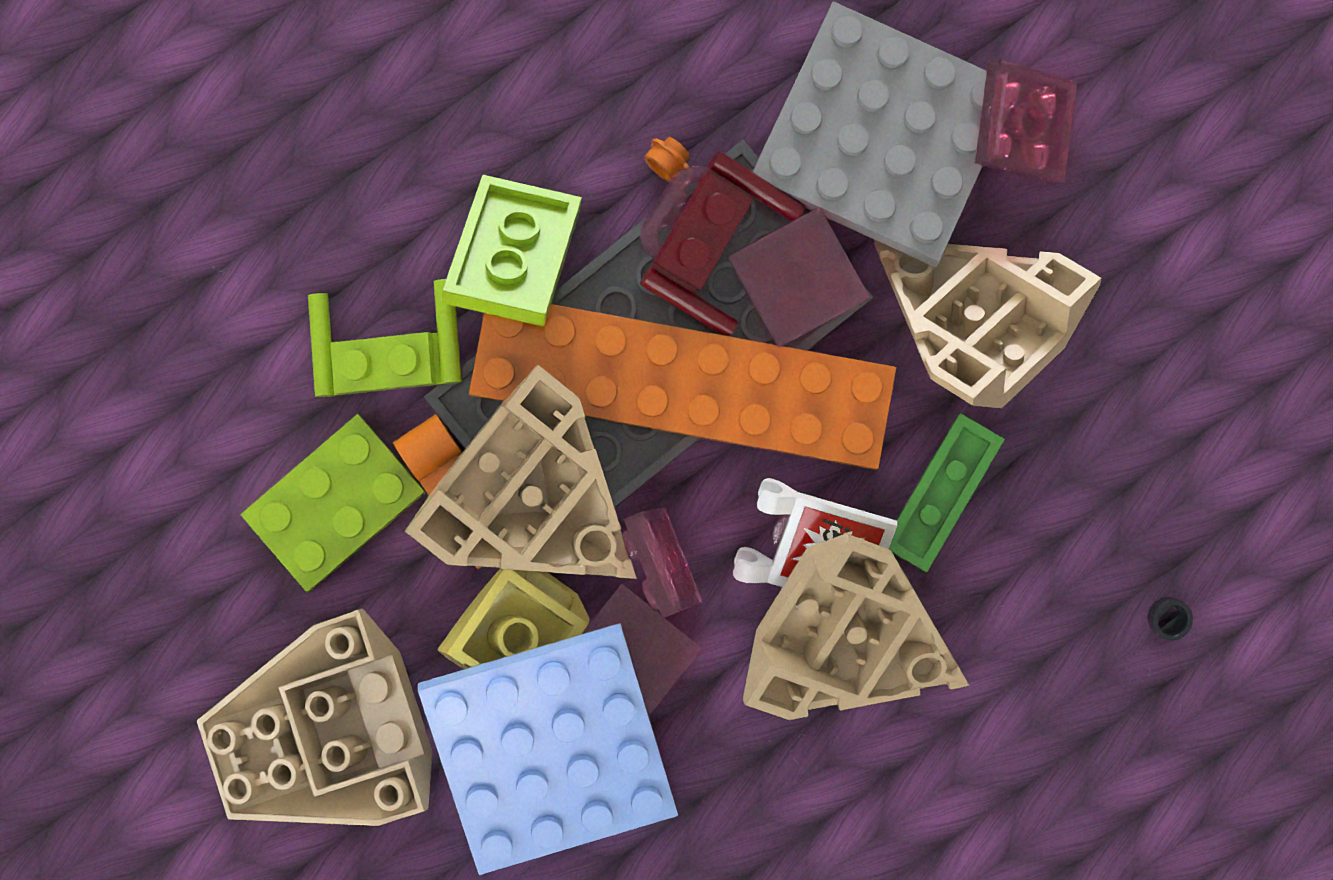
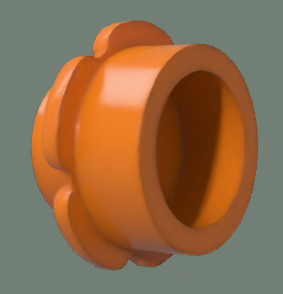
M667 137L665 141L657 138L652 139L651 149L644 155V160L657 175L665 181L674 184L682 174L685 176L690 174L691 170L686 162L691 156L678 141L671 137Z

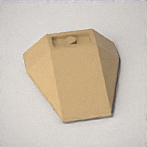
M364 609L313 625L197 720L228 819L380 826L424 812L429 808L432 748L400 651Z

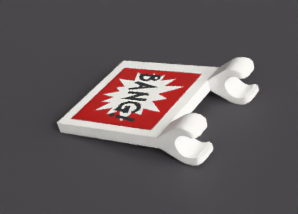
M764 479L758 491L757 508L768 514L790 515L774 559L771 560L755 549L741 547L734 559L733 576L736 580L745 583H770L783 587L808 547L847 533L889 549L897 528V521L797 492L775 479Z

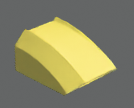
M500 568L465 610L437 650L462 669H467L581 635L589 624L590 619L578 594L548 572Z

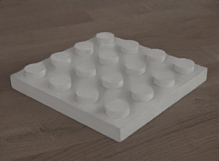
M833 1L753 172L804 204L806 209L933 267H937L1018 85Z

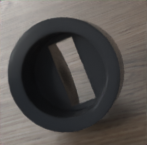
M1163 597L1154 601L1149 607L1147 620L1155 634L1163 639L1173 641L1181 639L1190 631L1193 615L1189 606L1174 597ZM1173 606L1176 607V611L1170 613L1168 616H1166L1163 620H1161L1158 623L1159 617H1161L1164 613L1170 610Z

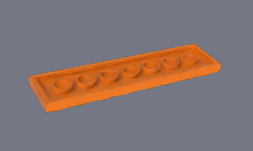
M551 304L544 327L484 313L469 395L503 402L535 366L539 365L580 398L585 417L878 470L896 367Z

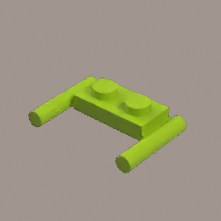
M446 279L433 281L437 333L423 332L332 342L328 294L317 293L308 295L315 397H331L335 395L462 383L456 306L442 303Z

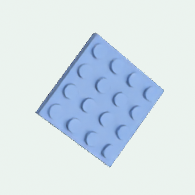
M621 623L418 683V693L479 875L678 816Z

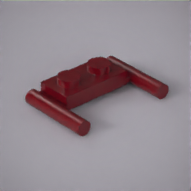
M718 151L711 159L706 173H704L652 262L653 264L642 277L640 285L717 333L730 336L735 330L738 321L695 295L697 289L701 290L751 205L753 201L751 197L756 198L793 223L800 218L805 205L721 151Z

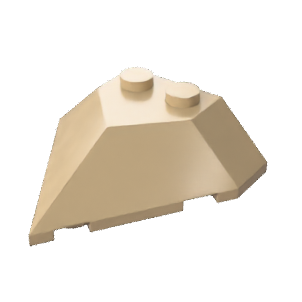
M874 240L875 248L930 379L973 406L1003 408L1066 347L1101 283V277L1060 253L1040 252L1038 259L1007 256V249L947 244L937 267H933Z
M539 365L535 366L497 408L435 486L405 530L407 534L447 565L483 566L512 570L579 575L590 574L637 579L620 531L621 527L603 470L586 424L580 398Z
M846 533L810 546L805 550L756 629L743 701L746 706L787 720L808 717V710L838 705L839 710L919 696L920 689L947 684L949 689L969 686L892 551Z

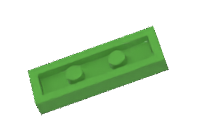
M961 413L957 415L896 519L897 528L889 550L895 556L924 573L928 572L1004 442V438Z

